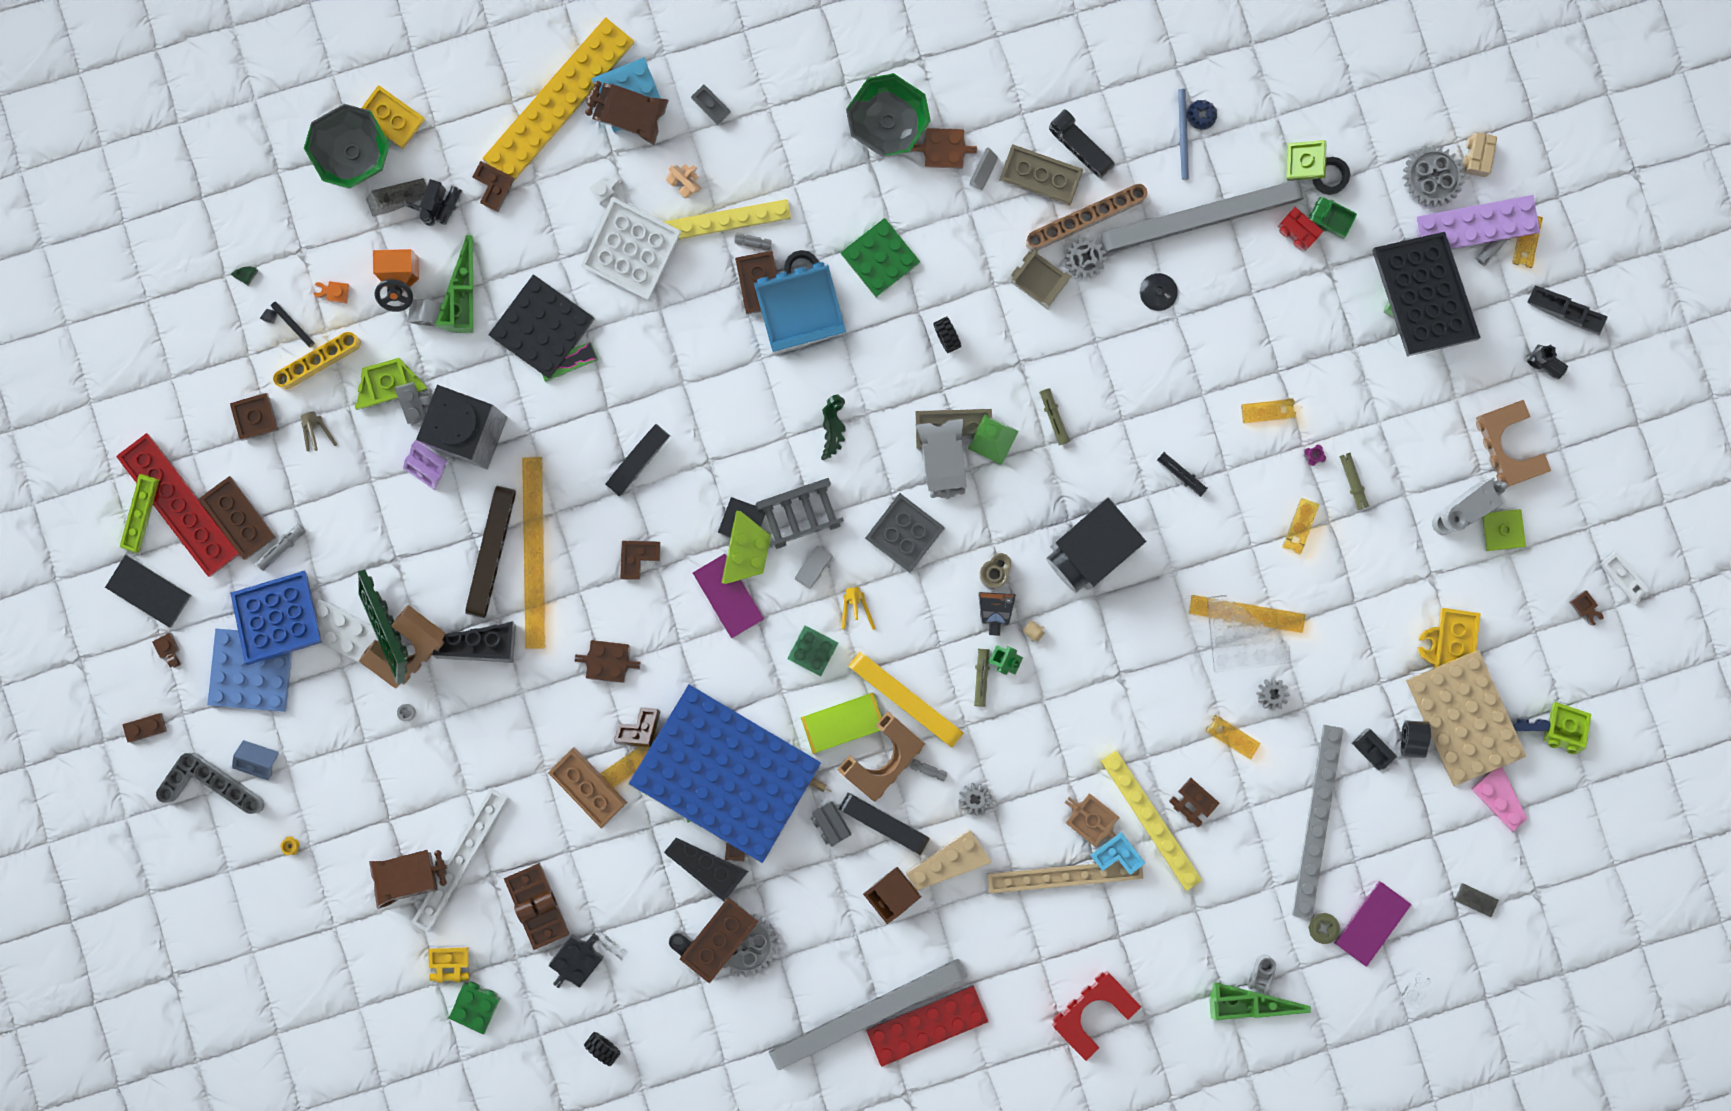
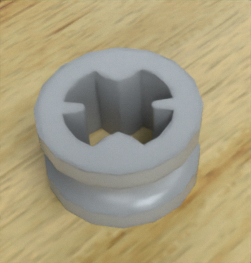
M402 704L398 707L397 716L400 720L410 721L415 717L416 710L412 705ZM405 707H408V711H411V715H407L408 718H405V715L402 714V710H405Z

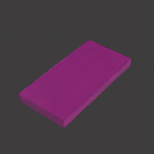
M724 553L692 574L732 639L764 620V617L742 580L727 584L722 583L727 555Z
M1378 881L1334 943L1367 967L1412 904L1384 883Z

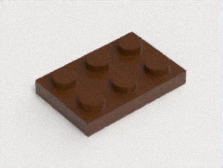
M773 251L735 258L746 315L761 312L754 283H758L757 279L768 277V279L776 278L777 271Z

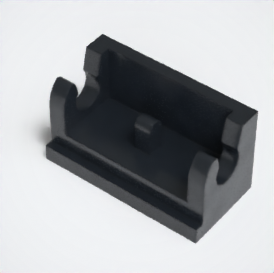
M1366 728L1351 743L1378 771L1384 770L1398 757L1369 728Z

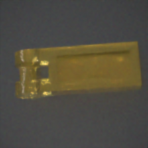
M1537 216L1539 228L1541 230L1543 217ZM1540 233L1517 237L1512 264H1523L1527 268L1533 267ZM1522 253H1527V258L1522 257Z
M1291 398L1241 404L1242 422L1247 424L1297 418L1293 407L1295 400ZM1281 406H1286V413H1281Z
M1300 498L1282 548L1286 550L1292 549L1297 554L1302 553L1320 504ZM1293 537L1300 538L1298 543L1292 542Z
M1214 715L1210 727L1207 726L1205 732L1251 760L1261 743L1229 724L1221 717ZM1219 725L1224 727L1221 733L1216 731Z

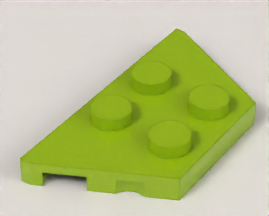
M401 358L362 368L361 383L358 387L359 394L357 403H355V409L360 410L398 399L395 387L414 382L418 393L426 391L428 388Z
M736 511L722 578V583L724 584L764 573L771 535L741 511Z

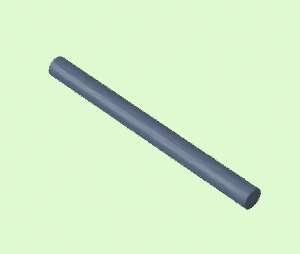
M1179 89L1181 179L1188 180L1186 89Z

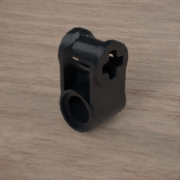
M677 930L671 934L669 946L682 956L694 940L684 932ZM675 936H680L683 939V943L675 945L672 939Z

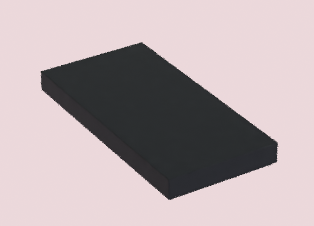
M128 555L123 557L104 587L169 628H172L192 596Z

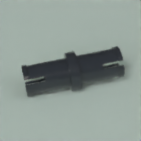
M455 186L450 187V191L446 199L442 201V207L435 218L437 222L447 225V221L452 211H455V205L463 192L461 189L458 190Z

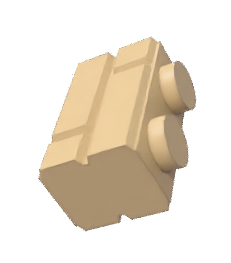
M1475 132L1471 137H1468L1466 142L1468 154L1464 156L1462 166L1465 167L1464 173L1487 177L1491 174L1497 136Z

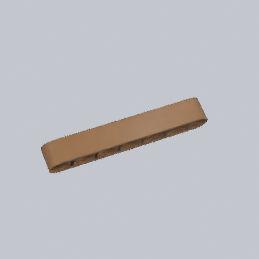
M1135 184L1038 228L1027 236L1026 247L1030 251H1034V249L1038 251L1135 207L1146 198L1147 188L1143 184ZM1133 191H1140L1142 193V197H1135ZM1122 198L1125 201V205H1118L1116 199ZM1099 207H1107L1108 213H1101ZM1082 215H1090L1091 220L1088 222L1084 221ZM1072 222L1074 228L1067 229L1064 223ZM1053 229L1056 231L1057 236L1050 237L1047 231ZM1036 237L1040 243L1033 245L1030 242V238Z

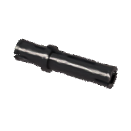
M1165 451L1157 459L1158 462L1179 478L1185 487L1188 486L1200 497L1208 489V487L1195 478L1196 475L1194 473H1189L1166 454Z

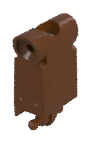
M596 81L593 90L590 91V95L587 94L588 107L585 110V114L587 116L593 114V120L636 134L650 144L655 145L659 133L657 120L665 114L669 100L651 98L612 83H603L602 86L600 81Z
M428 850L385 861H369L371 877L374 881L377 909L389 906L400 899L437 891L435 872L440 878V885L445 886L447 884L445 876L448 866L447 864L445 865V861L442 859V852L440 850L434 852L436 856L435 866L433 865L432 854Z

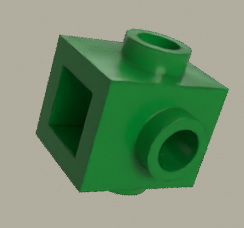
M996 645L988 663L998 667L996 671L1007 675L1009 672L1016 675L1023 657L1018 655V650L1007 646L1005 649Z

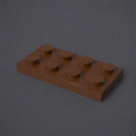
M228 476L199 498L243 560H247L276 538L232 476Z
M728 897L679 960L710 984L759 921Z

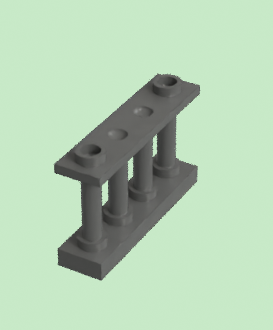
M829 477L756 502L757 511L762 510L766 514L775 541L770 542V547L775 546L776 549L787 546L786 542L826 528L834 530L841 527L840 523H843L844 519L843 517L836 519L827 494V488L831 486ZM814 492L820 495L829 522L818 525L809 501V494ZM796 498L802 501L811 526L810 529L801 532L791 507V500ZM779 504L781 507H784L793 532L792 535L784 538L781 536L773 513V506Z

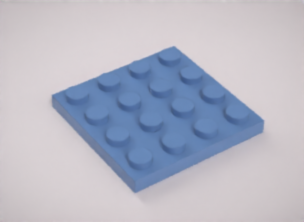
M215 628L207 705L286 712L292 652L246 665L238 630Z

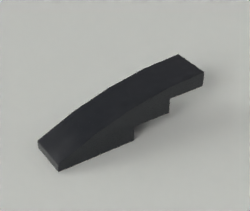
M1536 285L1534 286L1527 301L1528 304L1581 329L1597 335L1601 334L1608 316L1592 311L1588 306L1571 301L1572 298Z
M656 423L625 458L605 485L619 497L623 495L629 485L636 480L646 465L652 461L671 435Z

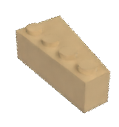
M968 829L908 870L906 875L916 890H920L990 864L992 861L971 830Z

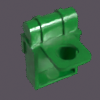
M1319 197L1313 211L1309 215V219L1324 232L1328 231L1344 239L1357 213L1334 202L1332 199L1328 200L1324 197Z

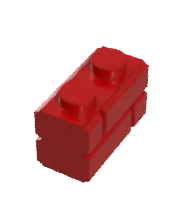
M1296 207L1277 226L1280 228L1279 232L1284 237L1288 238L1289 236L1294 241L1295 247L1305 251L1323 233L1320 227Z

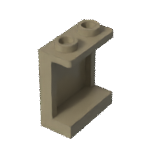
M1034 249L1032 253L1029 251L1022 260L1025 263L1022 267L1019 268L1017 266L1013 271L1011 283L1048 309L1072 276L1067 272L1063 273Z

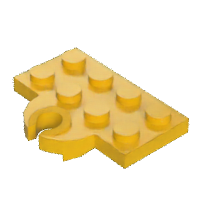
M1441 608L1438 627H1430L1424 630L1418 638L1420 641L1429 639L1432 643L1429 650L1417 647L1420 657L1425 662L1433 664V668H1436L1476 651L1481 613Z

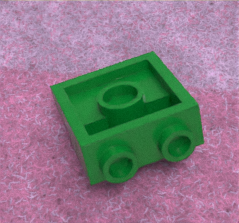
M473 981L465 982L448 1019L484 1035L501 998L497 996L498 993L490 989L485 991L479 988L480 985Z

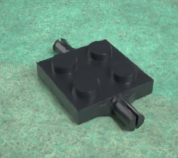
M593 933L587 942L580 940L573 934L570 936L548 965L559 974L558 978L553 982L554 986L557 985V988H560L565 980L572 982L579 988L583 985L604 957L593 947L597 940H599L598 935Z

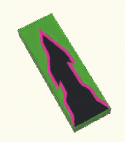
M591 342L572 349L550 379L552 380L597 361L598 358ZM542 374L545 382L550 380Z

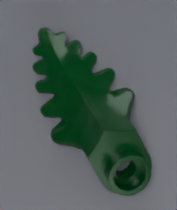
M839 394L828 398L827 405L822 409L824 415L823 427L826 430L824 438L827 440L821 455L822 461L831 458V455H836V449L841 450L842 448L839 442L845 441L842 432L846 431V427L837 416V412L845 404V399Z

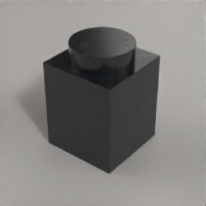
M1108 497L1050 546L1053 552L1046 557V560L1060 579L1073 592L1077 593L1083 587L1087 590L1095 587L1147 541Z

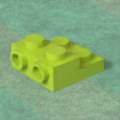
M1554 702L1549 718L1551 726L1548 731L1544 732L1543 741L1547 742L1551 748H1565L1569 754L1581 753L1587 746L1592 714Z

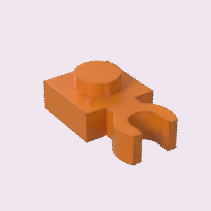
M329 281L328 286L321 282L315 283L317 287L322 288L320 293L314 292L313 295L322 298L327 295V301L347 304L348 283Z

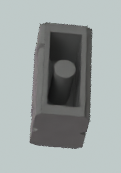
M833 801L812 812L813 817L811 820L816 828L820 826L823 831L821 837L826 845L830 843L832 847L852 835Z

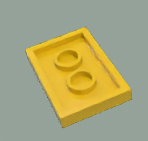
M380 85L375 88L361 107L371 110L386 138L402 149L405 148L426 120L422 115Z

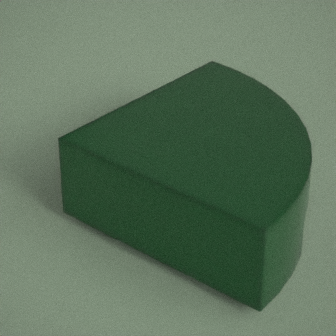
M251 266L242 267L234 270L231 276L249 286L258 269Z

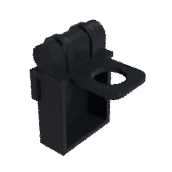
M430 179L419 206L406 201L403 203L408 208L420 211V219L425 225L433 226L435 224L434 217H437L441 209L446 189L441 182Z

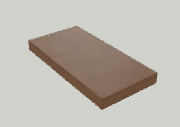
M575 747L548 772L600 828H603L628 803Z

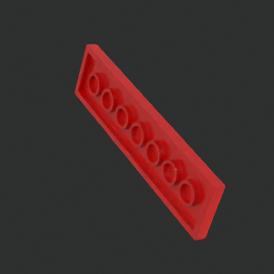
M145 433L116 456L136 483L139 474L159 479L153 506L207 577L213 576L240 555L150 434Z

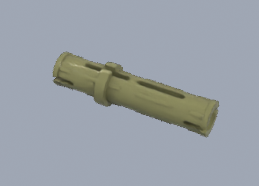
M1051 388L1040 391L1039 394L1045 406L1044 412L1048 414L1059 443L1058 445L1070 442L1058 411L1059 405L1055 403Z
M1351 452L1346 453L1348 462L1344 454L1340 455L1339 458L1351 488L1350 494L1354 496L1357 510L1363 509L1361 501L1364 508L1369 507L1370 505L1364 493L1365 487L1361 485Z
M978 648L977 666L975 665L977 671L974 706L986 707L990 649Z

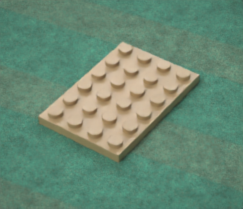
M1479 650L1406 680L1423 720L1430 723L1431 738L1453 786L1527 757Z

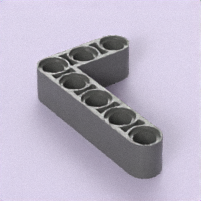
M197 753L182 754L156 791V797L160 802H173L180 796L191 778L194 777L245 813H259L265 806L264 800L259 795ZM189 756L193 759L191 767L187 765V758ZM205 767L209 770L208 777H204L202 773ZM178 772L182 775L180 783L175 778ZM220 778L225 781L223 788H220L218 785ZM166 789H169L171 792L169 799L164 795ZM236 789H239L241 792L239 799H236L234 796ZM251 800H255L257 803L255 810L250 807Z

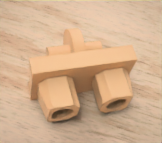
M684 164L682 169L678 165H671L668 169L670 173L666 181L672 186H676L681 181L684 186L679 190V193L684 198H689L693 193L699 192L702 189L695 182L699 178L695 173L697 170L695 165L689 168Z

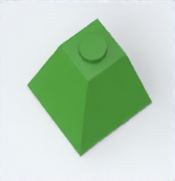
M984 414L968 449L1002 465L1019 430Z

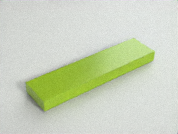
M139 474L120 548L140 553L159 479Z

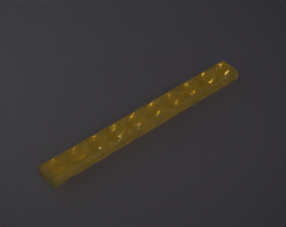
M542 457L522 458L525 649H546Z

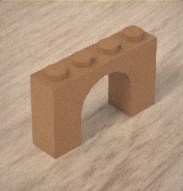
M1524 400L1476 417V427L1483 435V445L1490 453L1491 457H1489L1492 467L1496 469L1497 481L1506 482L1508 487L1551 471L1545 453L1527 460L1517 461L1508 457L1502 449L1501 436L1504 430L1514 423L1531 417Z
M409 605L396 617L391 626L405 636L415 649L414 654L407 656V674H405V683H401L403 685L410 679L412 672L415 674L420 669L423 661L427 662L431 658L434 649L438 651L444 643L442 639L445 635L444 631ZM374 640L363 652L359 662L396 689L400 684L397 685L379 642Z
M888 711L875 726L892 741L893 754L889 762L879 769L871 770L863 767L849 755L837 769L873 802H876L883 796L885 790L896 781L897 776L909 766L910 761L921 752L925 745L921 739Z

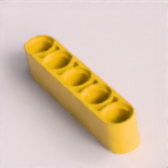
M344 332L275 372L273 382L282 389H291L358 350L361 346V340L352 332ZM354 337V343L347 346V339ZM337 347V353L330 355L331 348ZM320 356V363L318 365H314V358ZM304 366V372L298 375V367ZM286 375L287 382L285 384H281V377Z

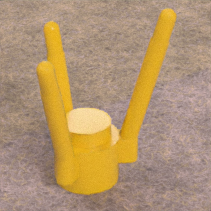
M860 587L845 589L846 595H843L842 629L846 627L848 601L849 605L853 604L855 620H858L857 604L861 600L871 628L875 630L876 628L867 606L864 592H861Z

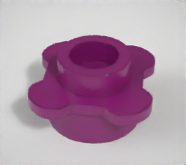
M1319 444L1311 449L1306 448L1304 451L1310 466L1326 461V456L1322 450L1323 447Z

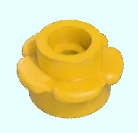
M292 836L286 837L280 844L282 852L287 856L290 854L295 855L299 851L300 843Z

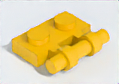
M469 947L428 949L429 968H437V973L429 975L430 981H437V983L455 981V983H459L462 980H469V972L462 973L461 967H469ZM444 968H454V973H444Z

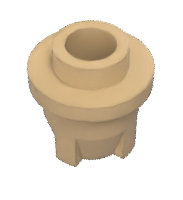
M1031 619L1022 632L1030 637L1032 642L1034 640L1039 641L1045 634L1042 631L1045 627H1040Z

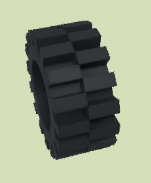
M948 316L933 322L935 332L947 354L961 348L962 345Z
M593 1032L584 1043L585 1049L594 1058L610 1067L621 1054L620 1050L612 1042L598 1032Z

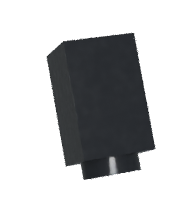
M437 384L416 440L434 451L488 470L508 416L493 404Z

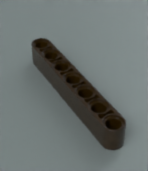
M498 485L495 487L465 614L485 618L487 615L515 501V489Z

